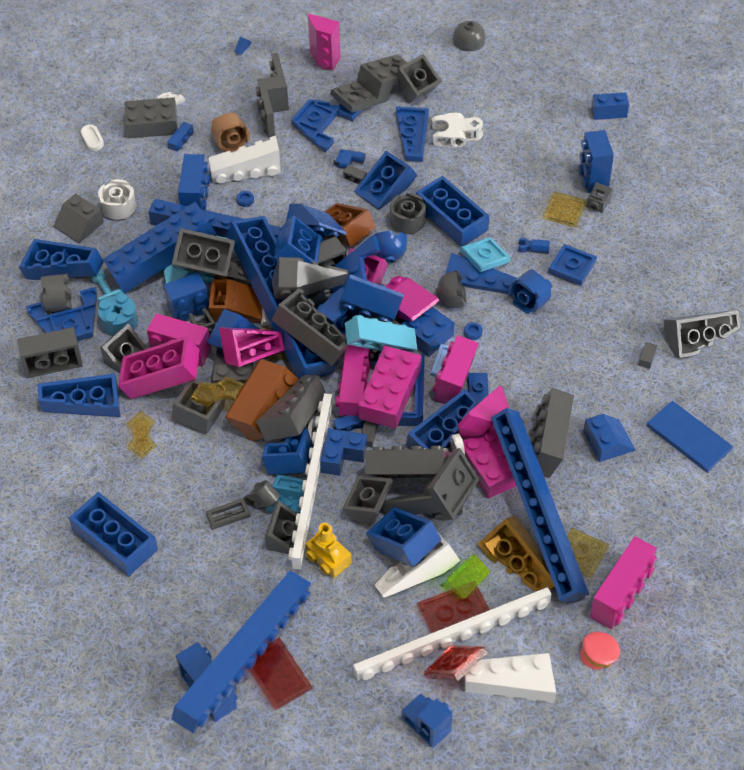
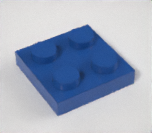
M564 244L550 265L548 273L582 286L596 263L597 256Z

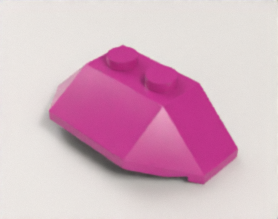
M498 386L475 406L457 425L461 438L483 435L488 429L490 431L495 429L491 417L505 408H509L501 386Z

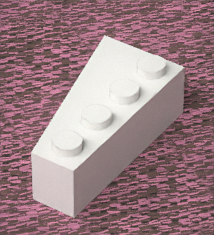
M276 135L270 137V140L262 142V140L255 142L256 145L247 148L245 146L239 147L235 152L227 151L209 157L212 183L240 181L247 178L281 174Z

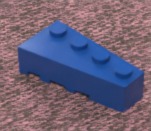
M115 374L37 384L38 399L42 412L121 417L118 384Z

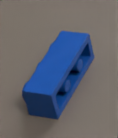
M183 122L167 141L168 149L176 152L182 149L183 144L194 133L193 125Z
M350 415L333 420L334 428L342 431L362 428L365 420L359 419V416Z

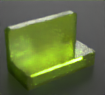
M473 554L441 584V587L446 591L452 588L461 599H465L490 574V570Z

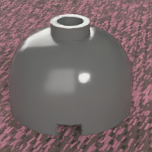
M474 21L460 23L454 31V45L462 51L479 50L485 43L483 27Z
M458 270L444 274L438 282V288L435 289L438 299H441L443 304L451 308L463 307L467 304L465 287L462 286V277Z

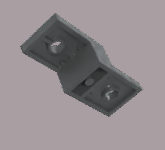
M278 53L271 54L272 61H269L270 70L273 72L270 73V77L258 79V87H255L256 95L259 97L256 99L257 107L261 109L259 111L261 121H265L262 122L263 130L268 133L269 138L275 136L273 113L289 110L287 84Z
M396 54L361 64L357 82L333 88L330 95L350 112L384 103L389 100L393 84L399 83L397 69L408 62Z

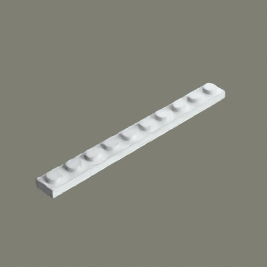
M324 393L323 401H319L318 412L320 416H316L315 421L317 432H313L312 444H314V447L309 450L311 462L306 465V476L308 477L307 480L303 481L302 492L305 493L304 497L301 496L299 500L301 513L296 515V526L298 528L297 531H293L292 535L294 548L289 550V560H292L293 569L301 570L321 468L320 459L332 411V394Z
M548 587L356 663L353 665L354 675L357 681L371 679L380 671L388 672L395 665L400 663L408 664L415 657L420 655L428 656L435 649L440 647L443 649L448 648L453 642L460 639L462 641L468 640L475 633H485L495 625H505L515 617H525L532 610H543L550 604L551 592Z

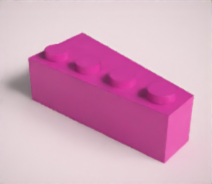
M348 345L346 348L340 375L342 381L338 384L340 396H336V407H339V415L359 416V403L368 385L371 349Z

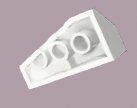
M440 534L441 541L419 563L412 567L399 562L396 566L388 569L375 584V587L384 598L444 574L460 561L453 549Z

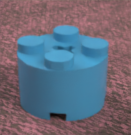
M121 293L100 301L98 314L102 329L106 334L115 335L126 324H129L135 330L138 324L136 307L126 294Z

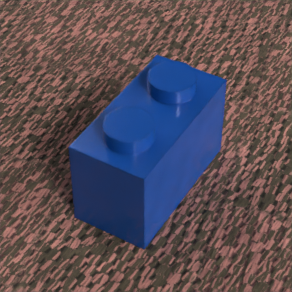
M627 93L593 94L591 110L594 120L627 118L629 110Z

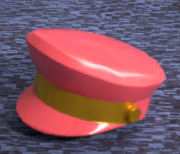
M592 632L586 635L580 651L581 661L591 669L608 668L620 655L618 642L614 637L604 632Z

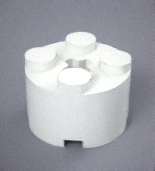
M120 179L111 180L107 185L103 184L98 191L103 215L114 220L130 218L136 210L133 187L127 181Z

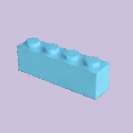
M362 315L354 316L351 320L345 322L348 345L382 351L384 345L411 353L417 350L414 328L407 327L406 325H396L392 322L378 321L375 318L368 319Z

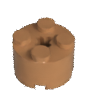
M236 113L223 114L212 120L211 135L221 150L235 152L246 141L248 143L250 132Z

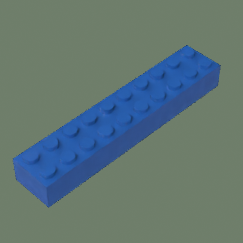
M265 216L231 221L227 237L235 241L234 251L273 330L282 332L284 352L297 378L300 379L304 375L312 376L318 374L321 377L333 374L339 360L331 366L272 321L278 305L285 299L274 298L272 277L277 265V261L274 258L277 239Z

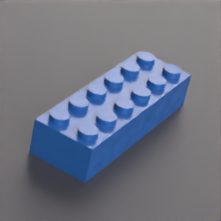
M196 202L188 205L183 210L103 259L124 294L172 264L180 228L217 236L211 223Z

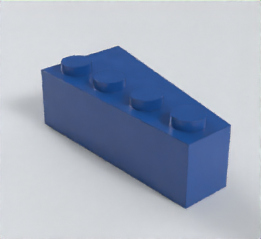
M33 239L19 269L28 280H40L42 276L68 274L69 278L97 276L104 261L96 248Z
M464 389L408 433L406 445L410 449L411 446H422L430 449V446H443V448H448L449 450L451 447V435L459 434L457 425L478 405V401Z

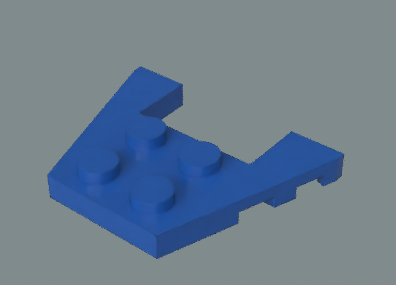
M309 99L291 119V124L322 151L327 152L334 144V138L322 132L337 115L353 121L360 113V110L350 112L342 104L331 105L327 101Z
M375 235L370 236L334 266L348 270V276L344 285L333 287V293L337 292L340 288H345L350 274L367 280L364 258L380 252L378 238Z
M93 287L80 291L84 305L46 315L42 302L28 305L26 309L28 314L45 333L74 327L77 341L93 337L97 289Z

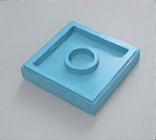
M491 237L460 248V252L479 272L509 263L511 258Z

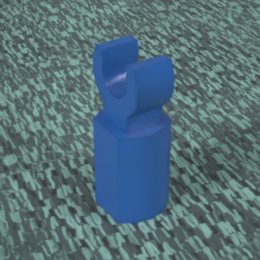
M519 238L518 252L549 253L550 241L536 239L531 241L526 238Z

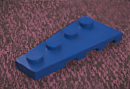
M395 106L406 161L423 162L429 108Z
M451 253L446 273L458 270L462 277V286L503 294H508L510 284L517 279V277L493 268L479 272L467 258Z

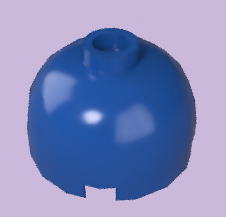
M383 231L374 234L378 238L380 252L375 254L377 257L385 259L387 263H393L405 254L407 250L406 234L399 232V235H394L393 231Z

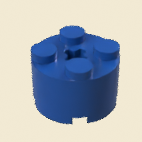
M530 269L510 284L508 294L509 297L512 295L514 299L512 303L515 307L527 314L530 312L534 313L550 300L552 284L535 270Z

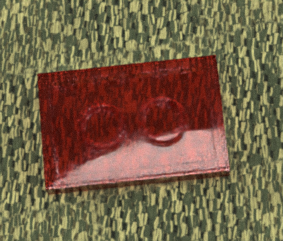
M475 581L417 602V606L431 634L490 610Z
M280 637L275 639L274 642L267 644L268 647L264 654L256 657L257 660L254 666L249 670L275 711L312 690V685Z
M452 645L424 671V675L428 679L459 681L488 652L482 646Z

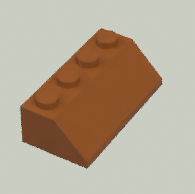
M260 359L224 418L249 440L256 441L264 438L256 421L299 379L285 366Z

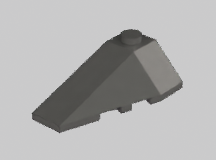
M279 257L272 277L274 298L286 299L298 288L303 290V295L305 296L344 285L348 276V270L333 266L322 267L317 262L306 263L301 258Z
M739 310L664 319L665 339L677 358L697 355L700 353L699 349L707 345L710 347L714 345L713 341L719 337L725 338L741 329Z

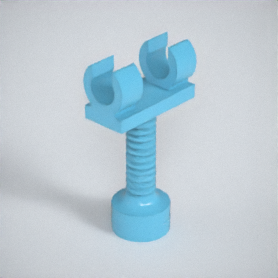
M103 269L99 270L97 276H90L95 284H99L105 294L98 297L99 303L111 296L123 293L121 288L111 292L105 282L106 274Z

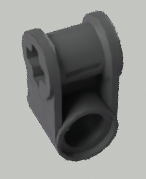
M264 480L263 482H257L252 492L247 494L244 500L251 507L258 509L272 506L280 498V494L267 480Z

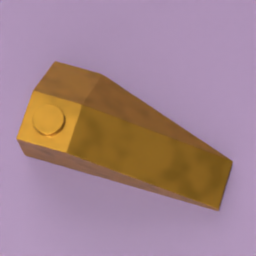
M516 516L505 518L478 543L492 562L496 564L499 561L507 567L506 571L509 574L515 572L522 577V583L535 592L547 587L550 591L555 587L545 559L527 529Z

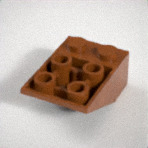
M212 279L209 313L214 322H218L223 310L226 309L241 315L251 323H261L262 305L253 287L228 279Z

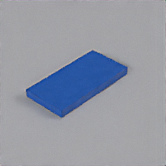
M673 400L650 419L646 425L705 472L711 470L733 449L730 443Z

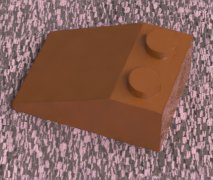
M335 203L325 211L347 232L346 235H338L337 237L342 245L355 246L360 239L368 236L376 228L369 209Z

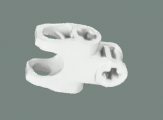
M447 113L432 118V129L445 131L433 134V145L450 148L463 147L466 141L479 140L483 136V122L477 117L464 118L460 113ZM443 121L445 124H436V122ZM439 138H446L444 141H437Z

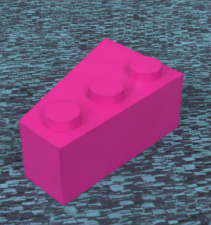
M219 327L226 364L240 367L285 350L282 332L269 329Z

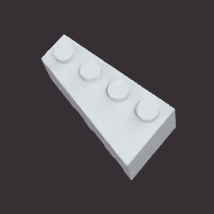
M549 653L463 661L462 675L465 692L555 703L556 688Z

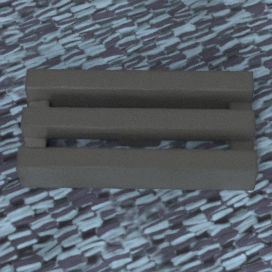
M244 498L206 511L212 530L251 517ZM241 505L243 506L242 508L236 509L234 511L230 510ZM224 512L222 515L212 517V515Z

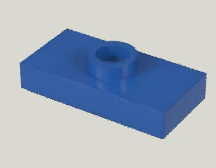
M468 373L469 393L479 404L489 395L488 374Z

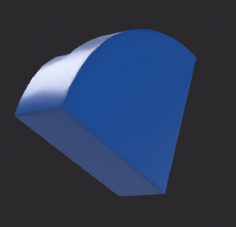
M240 37L235 52L243 54L252 41Z

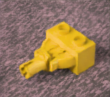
M325 522L319 525V531L315 536L305 543V554L311 562L315 561L320 565L319 567L325 575L330 574L335 578L352 564V554L337 541L336 536L332 533L331 525L329 526Z

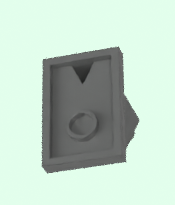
M457 448L452 451L428 486V493L389 498L384 500L381 510L387 514L393 507H396L414 515L442 512L446 520H452L479 481V478L462 450Z

